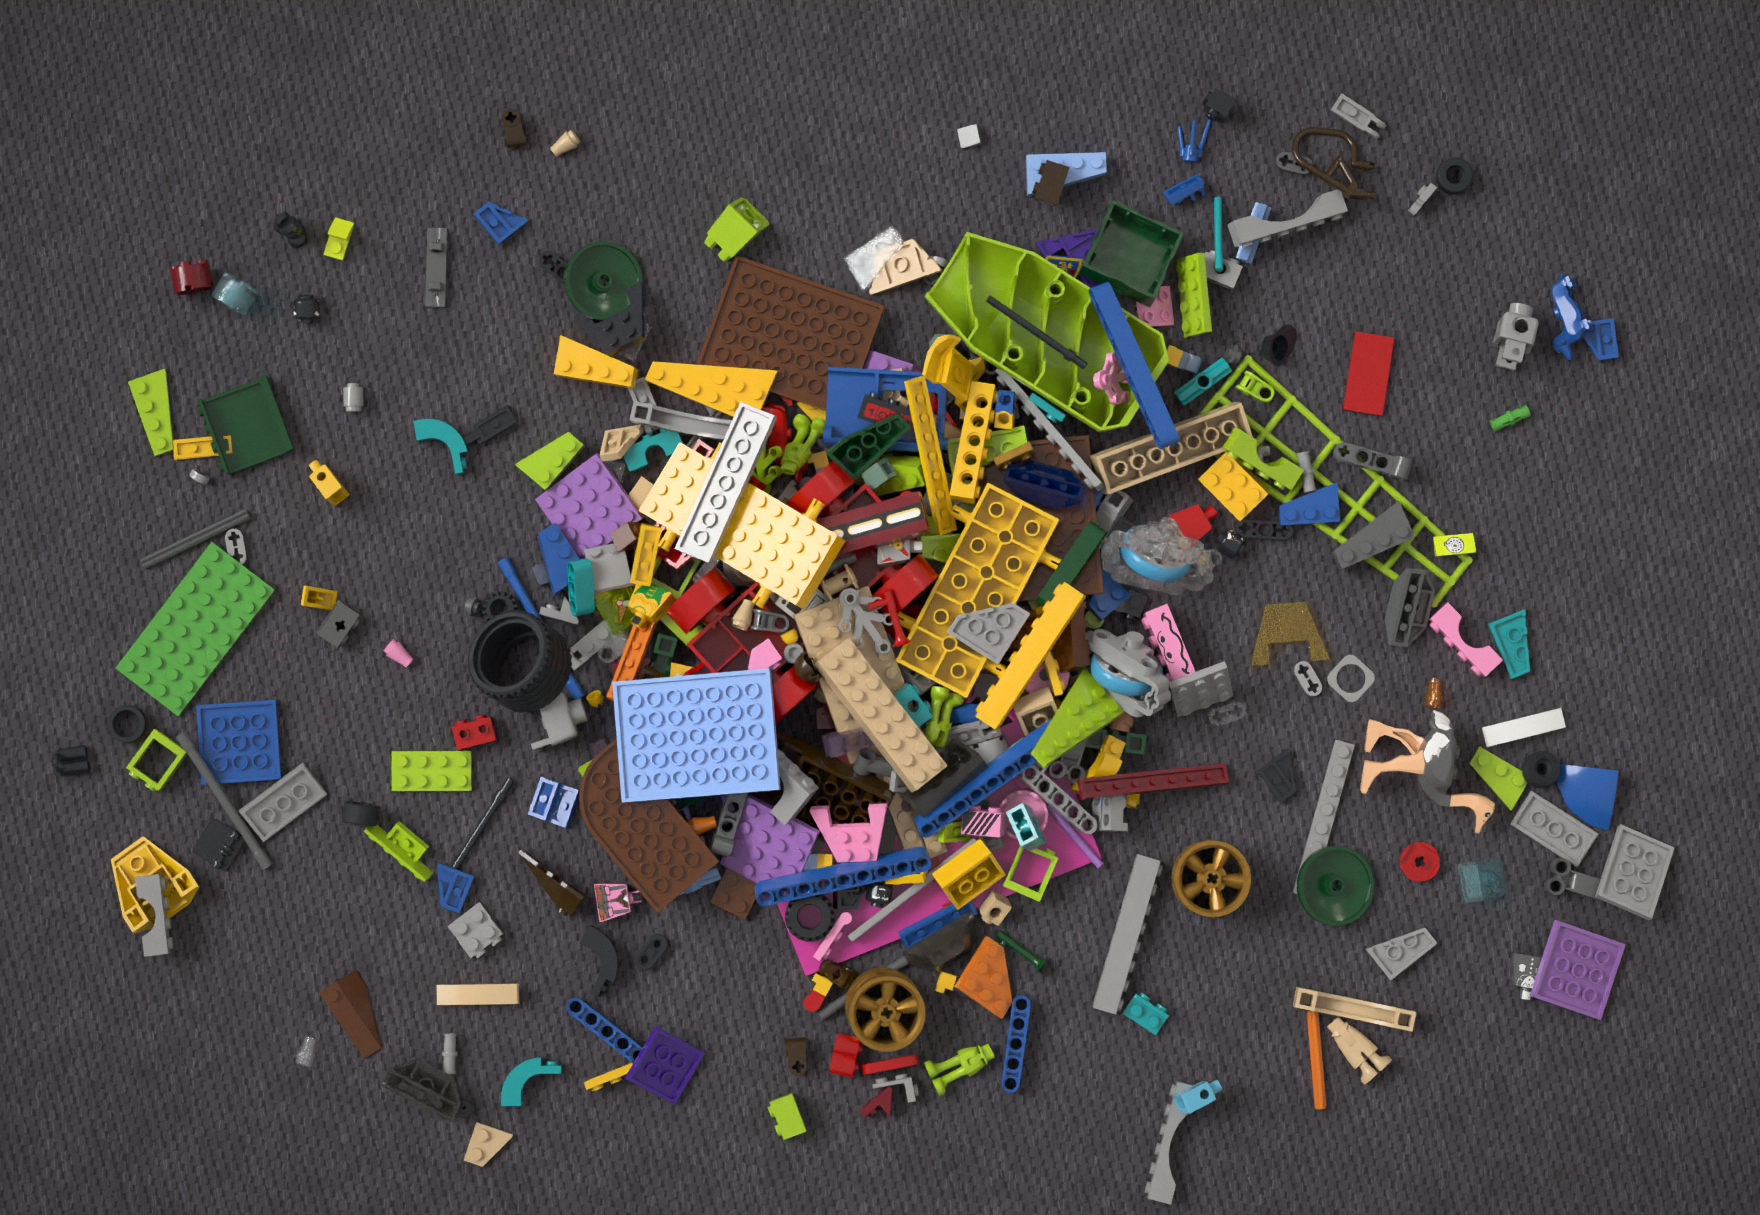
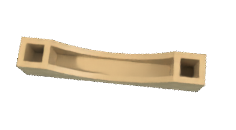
M1296 987L1293 1007L1412 1032L1416 1012L1412 1010Z

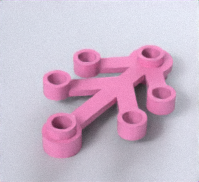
M1115 352L1106 354L1103 370L1095 373L1093 377L1095 388L1105 390L1110 403L1113 405L1130 401L1129 392L1123 391L1118 383L1121 381L1123 384H1129L1123 369L1117 374L1120 363Z

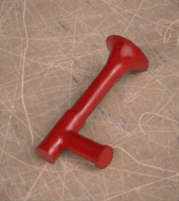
M892 590L883 592L884 599L868 603L870 611L887 606L896 635V641L892 647L912 642L903 633Z

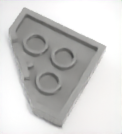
M1010 603L957 615L947 633L998 665L1030 613L1018 605Z

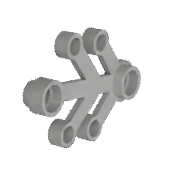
M853 588L844 589L839 596L840 603L844 606L842 619L838 624L839 630L844 633L851 630L852 626L849 619L851 610H853L856 614V620L851 641L859 640V645L856 646L857 649L863 645L861 634L864 626L875 642L874 650L876 653L887 655L891 651V643L886 639H882L870 620L883 622L889 626L893 625L892 620L889 623L885 621L890 613L880 614L863 611L859 605H868L869 602H874L877 599L881 600L882 598L859 596L858 592ZM848 595L853 596V600L851 602L847 601ZM843 623L848 624V628L846 630L842 629ZM882 644L887 645V648L884 651L880 649Z

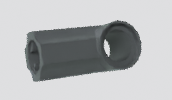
M865 748L859 750L853 765V770L860 775L874 773L891 777V772L894 770L884 757L876 756L873 751Z

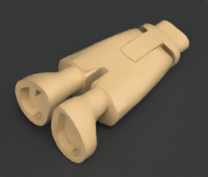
M1339 1016L1327 1026L1333 1033L1331 1036L1334 1037L1338 1047L1354 1069L1359 1067L1362 1070L1361 1082L1364 1085L1378 1074L1366 1062L1367 1058L1372 1061L1379 1072L1392 1061L1389 1056H1379L1375 1052L1378 1048L1361 1032L1349 1025L1347 1021L1344 1023Z

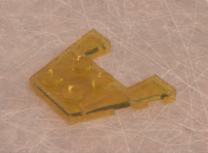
M1306 602L1265 605L1251 666L1270 664L1268 644L1309 641L1310 661L1329 660L1328 653L1324 648Z

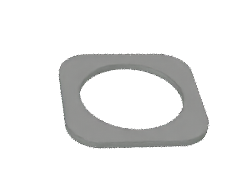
M1354 655L1345 656L1327 677L1329 685L1348 702L1357 701L1375 680L1373 672ZM1347 664H1355L1365 673V684L1362 689L1355 693H1347L1337 684V673L1340 668Z

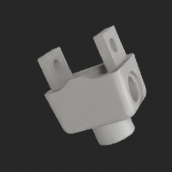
M1511 303L1509 312H1506L1498 321L1492 346L1499 348L1495 366L1515 371L1517 363H1522L1523 355L1531 352L1539 325L1538 320L1532 318L1534 308L1531 306Z
M560 693L549 705L540 709L541 720L549 738L532 743V749L535 750L550 744L556 746L578 736L577 724L588 721L581 698L569 702L566 694Z

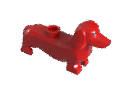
M769 401L768 406H763L762 411L775 415L777 419L772 428V433L768 437L767 447L770 449L771 447L779 446L782 449V456L776 458L773 462L781 468L783 452L789 440H792V429L788 428L786 409L781 405H773ZM808 461L799 470L795 471L794 479L797 482H801L803 472L808 469Z

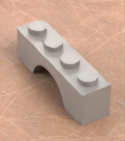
M162 873L135 877L137 897L147 900L153 906L156 915L153 928L149 933L142 936L144 957L169 954L171 949L174 948L173 938L169 937L168 930L171 929V919L167 917L166 909H169L168 897L164 895V889H167L166 878L162 877Z

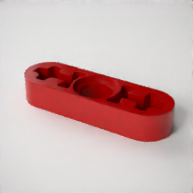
M918 1054L895 1057L890 1060L885 1059L861 1064L864 1075L920 1063Z

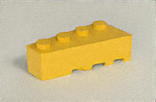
M560 335L554 375L562 378L635 389L638 369Z

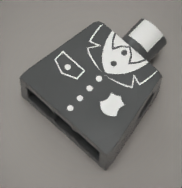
M1511 953L1512 985L1521 987L1520 999H1532L1530 993L1542 957Z

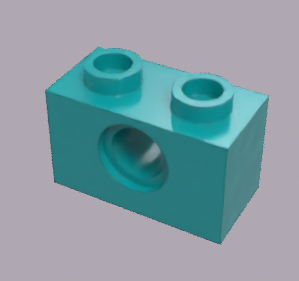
M905 683L892 692L917 727H920L933 717L930 713L932 710L930 705L926 701L922 702L919 697L921 693L914 684L911 686V684ZM914 700L916 706L913 710L909 711L907 705L910 701Z

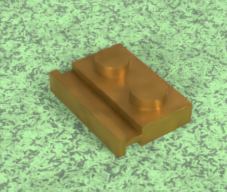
M1027 442L993 459L998 470H1007L1013 467V463L1019 460L1024 462L1031 459L1032 454L1035 452L1030 442Z

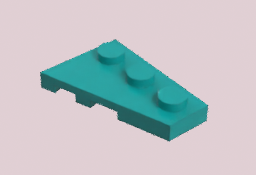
M1034 393L1028 399L1048 413L1046 417L1055 423L1058 421L1063 422L1067 416L1066 413Z
M1525 609L1488 624L1510 679L1530 672Z

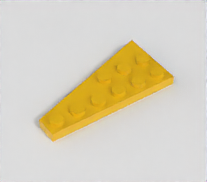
M652 362L645 381L734 417L740 402L762 410L778 371Z

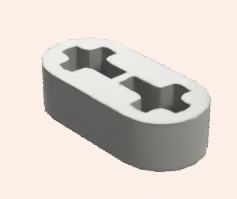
M230 529L225 535L227 553L230 556H235V549L238 548V553L243 554V558L240 559L239 563L243 565L247 560L243 533L238 529ZM232 532L240 536L237 539V546H234L233 540H229Z
M1298 662L1294 667V674L1307 695L1317 696L1322 690L1320 680L1308 662ZM1300 665L1308 667L1306 671L1308 678H1305L1304 674L1298 673ZM1310 679L1313 684L1317 683L1316 693L1308 691L1307 688L1310 685L1307 680Z

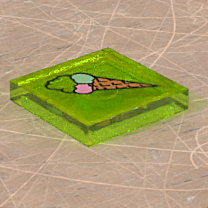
M631 586L610 590L595 601L597 608L613 635H618L632 625L630 621L635 614L628 607L633 594Z

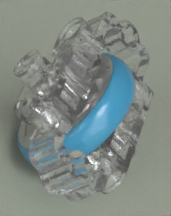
M1165 517L1160 523L1148 521L1146 525L1134 526L1127 532L1113 531L1109 538L1102 540L1100 545L1103 570L1111 573V578L1118 583L1173 595H1182L1185 589L1192 591L1202 590L1205 584H1209L1214 578L1211 552L1205 550L1204 545L1199 540L1183 537L1177 522L1171 518ZM1191 564H1194V575L1187 574Z

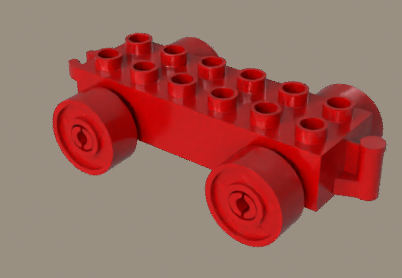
M832 461L796 492L786 505L803 514L806 513L815 498L825 504L817 516V520L821 515L825 518L878 503L881 500L865 483L845 501L842 496L856 482L835 461ZM904 491L900 494V496L910 494L912 492ZM878 548L855 554L857 561L848 565L858 581L859 588L868 585L869 589H871L880 580L883 582L884 585L872 595L873 598L880 597L884 599L883 592L892 590L897 613L902 612L940 576L921 554H918L905 566L897 564L878 567ZM715 567L693 584L666 611L685 634L690 633L702 622L706 625L702 631L687 643V646L696 654L701 662L695 668L686 671L683 676L748 670L752 649L769 639L782 658L779 661L781 665L771 671L776 725L819 686V682L808 683L801 680L796 675L794 666L786 673L781 670L789 663L783 655L784 649L788 645L784 643L780 636L783 633L750 629L754 622V612L752 614L751 626L748 627L747 631L732 626V618L742 605L743 600L752 601L761 586L756 581L731 605L725 608L723 603L737 589ZM842 567L839 570H836L828 575H825L823 578L824 581L845 571L846 568ZM819 584L817 589L820 590L823 594H825L821 587V584ZM854 584L851 585V586H849V587H847V588L856 589L855 586H854ZM843 590L833 594L832 597L836 598L840 596V593ZM770 596L763 609L756 604L754 605L753 610L758 609L785 615L790 621L789 630L795 628L798 639L796 644L805 649L795 619L776 604H773ZM887 606L879 609L883 614L890 613ZM890 615L886 617L889 621L892 620ZM780 618L776 621L775 626L777 629H783L786 626L785 619Z

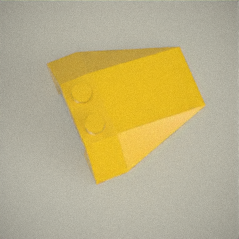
M144 836L111 859L122 915L133 933L152 929L156 919L153 906L147 900L137 897L135 877L162 873V877L166 878L167 883L164 895L168 897L169 909H166L167 917L170 918L191 903L199 888L189 870Z

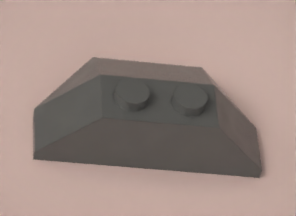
M1406 568L1393 582L1384 619L1390 645L1409 647L1411 642L1427 627L1435 588L1425 570Z

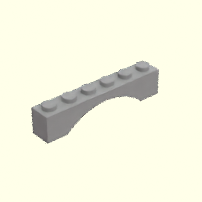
M1337 189L1317 197L1312 206L1303 215L1295 219L1274 222L1262 220L1251 215L1234 220L1227 226L1234 246L1242 245V248H1247L1254 245V241L1260 240V243L1271 240V236L1278 235V238L1288 235L1289 231L1294 229L1296 232L1307 229V225L1313 224L1316 227L1324 224V220L1331 219V222L1343 218L1342 214L1348 210L1342 192Z
M637 401L633 402L630 421L634 424L719 441L724 440L732 420L699 416Z
M1176 1081V1085L1172 1084L1169 1096L1193 1085ZM1173 1096L1171 1104H1167L1165 1108L1166 1124L1162 1123L1159 1135H1162L1161 1143L1157 1142L1155 1147L1156 1163H1151L1149 1173L1152 1174L1151 1182L1147 1181L1144 1193H1147L1148 1199L1170 1205L1176 1187L1169 1166L1170 1143L1174 1131L1187 1115L1180 1113Z

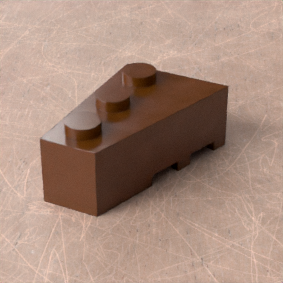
M1082 602L1052 648L1060 673L1076 672L1090 665L1089 643L1085 639L1087 621H1084V608H1086V602Z

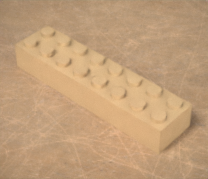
M1233 402L1174 424L1180 441L1161 450L1157 447L1152 434L1149 433L1090 455L1096 476L1104 486L1101 489L1102 493H1114L1224 452L1226 449L1223 446L1235 427L1252 436L1242 403Z
M850 638L844 640L813 664L911 792L918 790L947 767L944 760Z

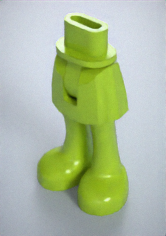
M798 414L794 417L793 425L797 430V435L785 447L780 472L794 475L796 470H799L812 457L810 449L823 436L826 421L822 418H814L811 423L805 415ZM809 435V437H808V439L806 440V442H805L804 444H802L803 441L805 440V438Z
M989 1044L982 1047L978 1045L977 1047L961 1049L958 1051V1055L944 1062L933 1063L928 1060L924 1062L930 1078H933L939 1073L961 1064V1067L932 1080L938 1095L942 1096L946 1092L945 1087L950 1082L964 1075L971 1077L981 1070L985 1064L987 1065V1061L994 1059L995 1056Z

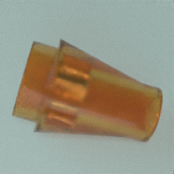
M1429 679L1424 698L1425 707L1441 708V703H1443L1441 679Z

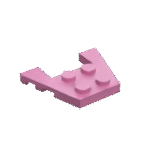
M869 804L870 823L832 824L829 806H811L810 813L837 862L877 860L887 804Z

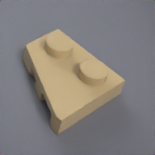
M476 1122L464 1161L483 1167L513 1137V1134Z

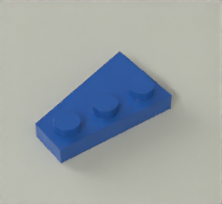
M1337 482L1278 506L1280 526L1340 522Z

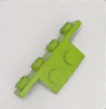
M400 821L395 824L389 833H386L378 825L368 826L364 830L371 840L376 841L383 847L385 852L391 854L402 866L414 873L416 878L426 882L433 875L434 872L419 860L430 846Z

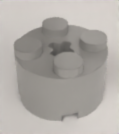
M1005 735L967 747L973 769H977V771L1009 748Z

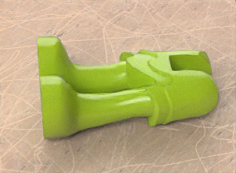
M934 686L931 688L930 694L932 709L930 713L933 717L929 719V722H926L925 737L930 744L934 743L936 747L943 748L953 723H950L951 712L954 707L964 703L965 697L950 693V690Z

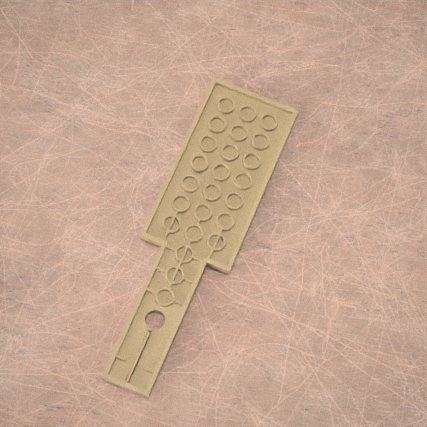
M868 585L856 590L859 596L873 598ZM848 595L847 601L851 602L853 600V596ZM839 596L833 598V601L828 600L793 615L808 656L813 658L811 660L812 664H815L847 638L851 639L853 637L856 614L853 610H851L849 619L852 626L851 630L844 633L838 628L844 608L840 603ZM859 604L863 611L878 613L877 609L870 611L868 605ZM870 620L882 639L888 640L882 622ZM843 623L842 629L846 630L848 628V624ZM863 626L861 634L863 645L858 650L892 693L905 684L892 647L887 655L876 653L874 650L875 642ZM858 639L853 641L855 646L859 645ZM882 644L880 649L882 651L886 650L887 645ZM821 677L818 682L849 763H855L859 750L864 748L873 751L876 756L884 757L825 679ZM912 701L907 705L909 711L914 709ZM918 727L920 731L924 734L922 727ZM875 774L876 778L890 784L891 777ZM919 788L914 792L910 790L896 792L888 810L903 850L926 846L930 858L947 852L945 843L938 842V832L931 837H921L914 823L915 815L930 805L924 788ZM906 796H911L915 800V807L911 811H904L901 808L902 800Z

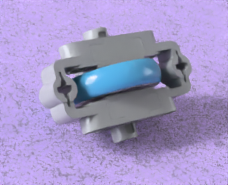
M1103 629L1085 632V639L1089 643V655L1093 653L1090 665L1085 668L1126 713L1134 717H1143L1144 714L1151 716L1162 710L1164 704L1171 699V693L1168 689L1169 680L1163 675L1162 665L1154 656V650L1143 644V635L1130 631L1127 634L1116 637Z

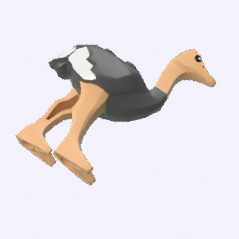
M1433 710L1429 720L1431 730L1425 737L1415 735L1409 729L1394 728L1379 721L1369 719L1365 752H1371L1378 738L1387 735L1400 740L1412 755H1399L1387 762L1364 760L1360 786L1361 793H1367L1373 780L1381 772L1403 771L1416 773L1420 788L1437 805L1471 808L1476 816L1475 833H1480L1483 825L1493 814L1495 803L1487 797L1475 793H1446L1452 784V779H1456L1457 768L1454 762L1455 759H1459L1460 753L1451 720L1443 713Z

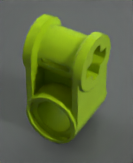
M1245 371L1244 378L1235 388L1260 403H1269L1274 396L1273 387L1253 373ZM1267 389L1270 391L1271 396L1264 399L1260 396V391Z

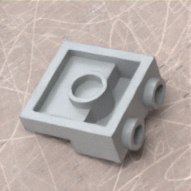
M480 902L448 926L470 958L475 956L478 959L486 952L484 948L490 944L495 946L502 940L500 936L504 934Z

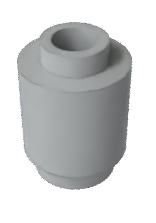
M348 383L347 387L343 388L344 407H346V412L362 411L364 406L363 387H359V383Z

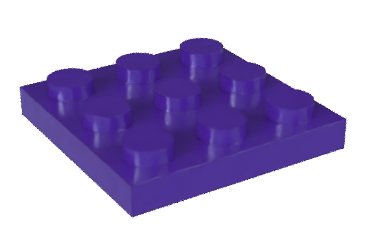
M655 1026L625 1078L675 1105L705 1053Z

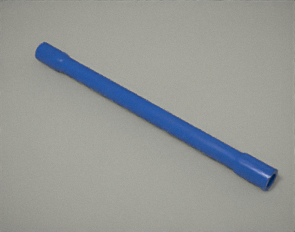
M506 557L498 561V565L510 582L525 611L541 619L509 558ZM570 673L566 686L573 699L577 700L585 696L578 681Z

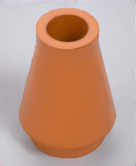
M714 816L694 817L686 821L697 835L717 827Z

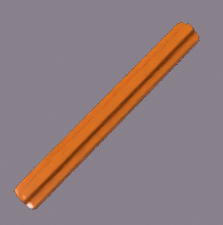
M1307 1011L1315 1109H1325L1326 1095L1319 1014L1315 1011Z

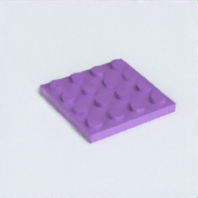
M599 453L593 455L535 499L551 523L558 525L579 559L586 558L584 549L611 543L613 540L609 534L626 522H639L644 518L606 463L601 461Z
M749 795L744 804L734 835V845L730 857L723 856L720 864L756 883L803 872L820 830L797 818L784 826L771 813L774 808L772 805Z
M1554 920L1530 996L1601 1020L1626 944Z

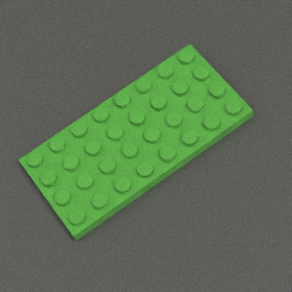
M211 542L116 666V669L174 714L180 716L275 592V589L214 542Z

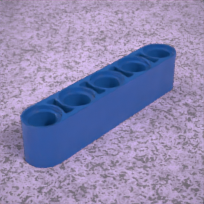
M1024 995L1016 996L1012 1001L1001 1079V1085L1008 1093L1018 1090L1021 1079L1031 1006L1030 1000ZM1023 998L1026 1000L1027 1006L1020 1010L1016 1007V1001ZM1017 1018L1024 1021V1026L1021 1029L1013 1027V1022ZM1014 1038L1021 1040V1046L1018 1049H1013L1010 1046V1042ZM1011 1058H1016L1019 1061L1018 1067L1015 1069H1011L1007 1065ZM1008 1078H1013L1016 1081V1085L1012 1089L1005 1087V1081Z
M575 997L568 1001L567 1011L570 1015L634 1063L636 1060L634 1052L642 1050L643 1046L583 999ZM573 1001L581 1003L582 1007L579 1012H574L571 1009ZM593 1013L597 1016L595 1024L587 1022L588 1014ZM604 1026H610L613 1029L611 1036L608 1037L603 1034L602 1029ZM620 1038L628 1040L629 1046L626 1049L619 1047L618 1040Z

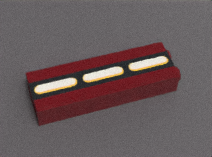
M919 491L816 520V523L846 540L834 560L931 533L923 498Z

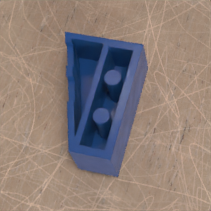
M556 523L541 531L537 536L553 597L568 588V562L580 560Z

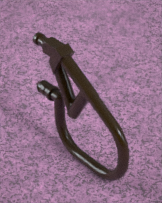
M1319 127L1305 128L1296 134L1292 142V153L1300 166L1344 193L1343 197L1348 200L1374 199L1373 191L1368 192L1365 189H1358L1359 184L1342 156H1337L1325 173L1305 161L1299 153V143L1306 135L1337 136L1344 139L1350 146V165L1359 170L1374 169L1375 164L1372 161H1357V145L1349 134L1337 129ZM1338 168L1341 169L1347 179L1349 187L1332 177Z

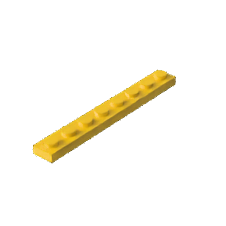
M919 376L904 381L936 535H943L957 530L955 518L949 516L951 510L953 511L926 379L924 376Z

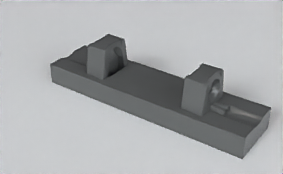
M427 228L425 307L446 308L447 228Z

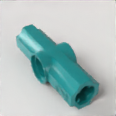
M1220 358L1176 390L1174 394L1179 402L1185 406L1231 373L1232 370L1227 362ZM1205 377L1208 380V386L1201 387L1198 384V378Z

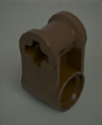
M514 109L506 110L502 115L507 148L527 145L520 114ZM510 114L517 117V119H514V123L507 120L510 118Z
M830 959L824 960L819 966V973L847 991L858 975V972L852 968Z
M806 1038L785 1039L790 1072L795 1076H801L807 1070ZM796 1061H800V1064L804 1065L800 1073H797V1070L792 1068L793 1065H796Z

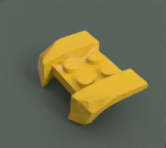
M954 335L940 336L934 341L927 352L922 375L932 384L940 383L955 396L954 403L966 412L971 381L977 382L985 372L984 359L979 357L967 360L954 347L961 341V337Z

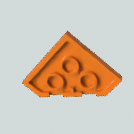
M985 936L954 987L1000 1019H1003L1012 1004L1004 947Z

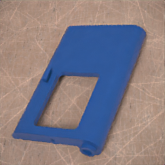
M828 367L826 426L823 432V446L832 447L840 439L874 424L857 418L865 393L874 392L880 394V399H883L884 390L906 391L904 381L923 376V372ZM926 379L928 392L938 394L936 431L940 450L943 453V450H947L948 438H944L947 389L940 383L932 384ZM904 434L887 450L919 452L916 436Z

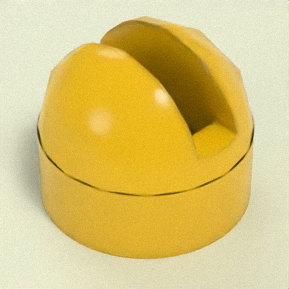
M795 628L780 635L784 643L788 645L796 643L798 639Z
M599 690L591 692L586 698L588 703L595 708H598V704L603 705L604 702L603 695Z

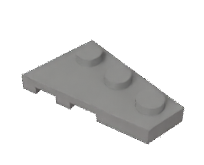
M1424 927L1366 948L1365 950L1389 980H1392L1435 946L1437 942Z

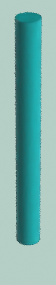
M1215 197V271L1220 272L1223 271L1222 198Z

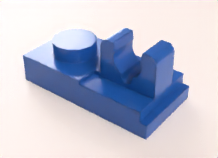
M1196 174L1165 190L1163 195L1171 205L1182 202L1188 195L1194 201L1196 200L1194 197L1195 191L1198 190L1202 196L1205 195L1203 188L1205 183Z

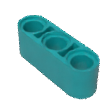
M585 558L568 562L569 606L572 615L576 617L594 613L595 599L591 561Z

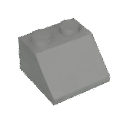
M614 543L584 549L585 557L591 561L593 568L594 593L632 586L625 551H618Z

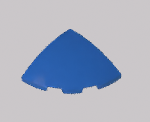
M1560 764V775L1556 782L1567 807L1573 814L1584 820L1585 823L1600 829L1609 830L1619 771Z

